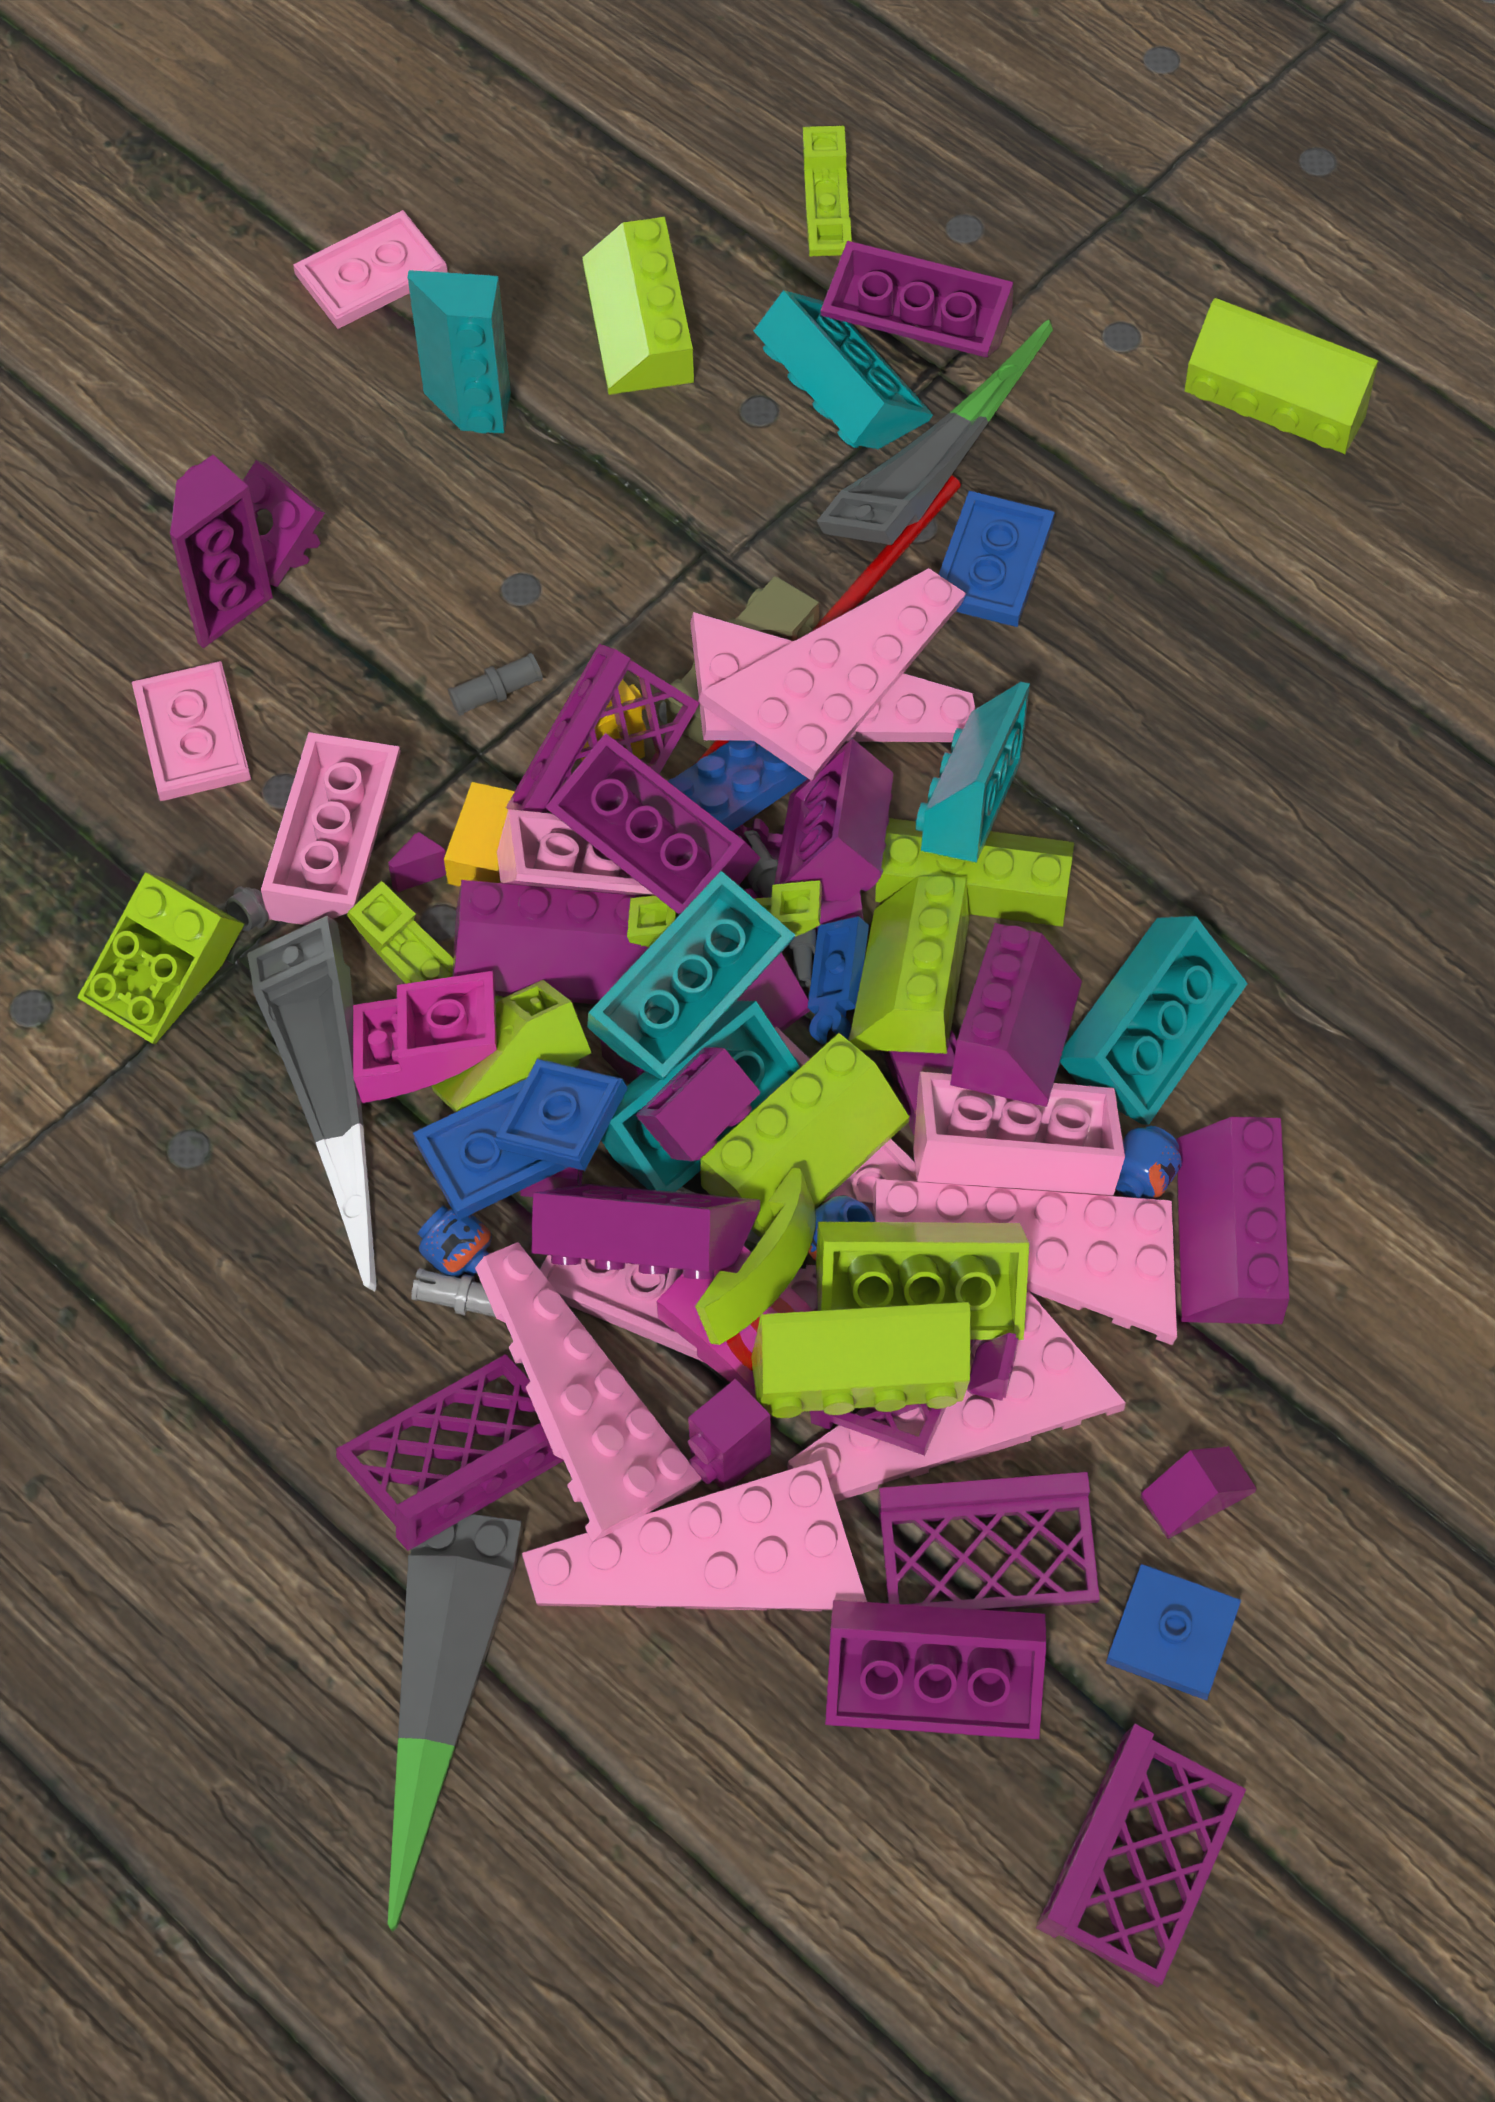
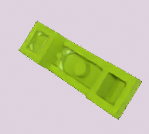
M845 126L803 127L805 203L809 256L842 255L846 242H852L846 172Z
M820 880L772 885V897L755 899L792 931L795 937L820 925L822 884ZM656 896L630 898L627 931L629 942L650 947L674 922L679 914Z
M384 882L378 883L348 911L347 916L365 940L405 984L453 977L454 958L414 921L416 913ZM495 996V1005L503 998L502 996Z
M791 1168L768 1201L775 1219L738 1273L719 1271L695 1305L711 1344L720 1345L760 1317L785 1291L802 1266L813 1240L816 1211L801 1169Z

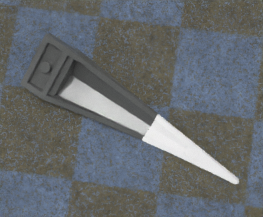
M325 916L248 952L247 955L254 995L277 1045L314 1137L349 1237L363 1285L375 1292L377 1284L362 1105L353 1079V998L350 967L344 962L338 923Z

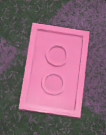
M404 210L293 264L295 275L337 329L409 294L407 278L409 270L448 273L445 261Z
M221 661L132 682L160 802L251 780Z

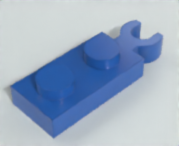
M859 916L818 926L807 1008L815 1014L810 1023V1034L820 1044H826L827 1033L831 1027L836 1035L840 1033L846 1039L850 1035L851 1024L846 1018V1011L856 1007L869 925Z

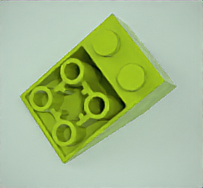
M145 872L77 998L150 1043L156 1044L223 965L244 923L170 879Z
M544 980L500 999L495 1005L497 1050L462 1073L431 1085L433 1092L454 1112H457L527 1079L537 1059L576 1067L580 1063L579 1059L591 1054V1050L572 1002Z

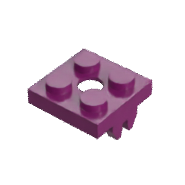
M256 460L243 479V482L249 486L255 518L257 519L259 516L257 513L263 509H267L272 514L273 526L267 534L259 536L270 585L278 587L290 567L297 568L309 562L310 559L304 554L307 548L319 547V538L313 531L325 512L267 463Z

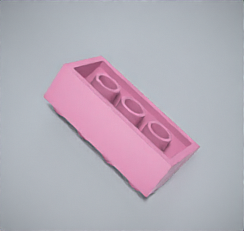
M308 732L261 887L268 919L308 925L325 916L331 919L342 916L357 904L399 759V746Z
M508 809L497 849L501 883L655 896L554 814Z
M920 1072L913 1147L916 1182L1102 1196L1114 1195L1125 1158L1114 1088L1054 1083L1048 1106L1045 1107L951 1086L952 1074Z

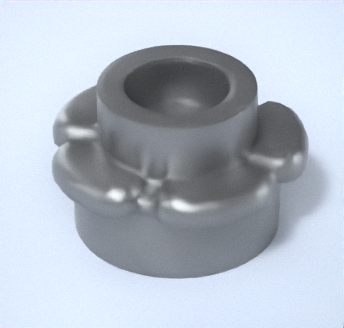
M237 887L234 890V895L226 901L228 914L244 923L243 931H250L256 926L262 928L265 922L268 921V913L265 909L262 893L258 889Z

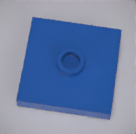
M537 1059L494 1141L500 1150L585 1171L628 1088L621 1078Z
M1141 1564L1106 1664L1207 1701L1241 1600Z

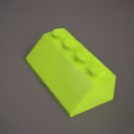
M665 217L623 222L582 257L608 395L694 383L693 347Z
M1214 298L1188 364L1184 391L1195 395L1201 400L1210 401L1231 409L1242 416L1251 417L1274 426L1280 431L1289 432L1315 442L1323 448H1330L1346 454L1366 417L1378 360Z
M889 818L885 836L886 848L883 852L881 867L883 873L876 883L875 902H885L918 876L966 877L970 915L1063 927L1075 842L990 831L976 863L921 851L923 832L916 830V822Z
M918 876L874 909L849 1041L859 1050L947 1054L969 924L966 877Z
M838 1033L701 1158V1187L710 1195L760 1200V1211L751 1230L762 1238L775 1219L768 1201L791 1168L801 1169L816 1209L909 1122V1115L876 1063Z
M818 1222L816 1256L818 1311L969 1302L971 1311L970 1340H992L1007 1333L1016 1334L1018 1340H1024L1029 1241L1020 1223Z
M969 1302L761 1314L751 1356L756 1400L769 1414L776 1418H792L804 1411L824 1410V1413L829 1415H842L853 1411L854 1408L875 1407L876 1410L882 1412L900 1410L906 1405L927 1404L930 1408L940 1409L961 1402L970 1382L971 1311Z

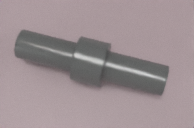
M814 929L795 937L788 944V952L793 955V974L801 988L811 985L812 955L815 953L817 940Z

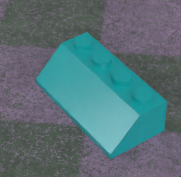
M409 270L407 278L424 394L461 431L504 433L511 389L499 277Z
M783 290L753 330L765 344L763 346L764 352L773 360L785 366L789 371L788 379L801 390L808 392L814 399L812 405L815 410L822 416L831 419L839 428L837 431L839 437L854 448L864 446L878 450L927 423L933 416L931 411L851 323L821 316L820 310L824 303L822 300Z
M1019 682L973 710L963 729L956 728L952 740L951 753L945 752L939 778L933 777L928 793V803L922 802L918 810L916 830L923 832L921 851L977 863L1021 762L1030 683Z
M720 871L588 1012L587 1028L624 1060L664 1080L795 938V934L725 873Z
M1196 916L1156 918L1065 1044L1060 1063L1078 1085L1114 1088L1118 1111L1142 1125H1149L1248 983Z
M736 1001L664 1080L645 1071L627 1086L628 1089L601 1141L613 1159L647 1189L676 1192L701 1171V1159L697 1161L672 1159L638 1119L636 1114L703 1047L725 1048L761 1093L750 1103L752 1107L750 1113L801 1068L757 1001ZM739 1123L727 1126L716 1140L719 1142Z

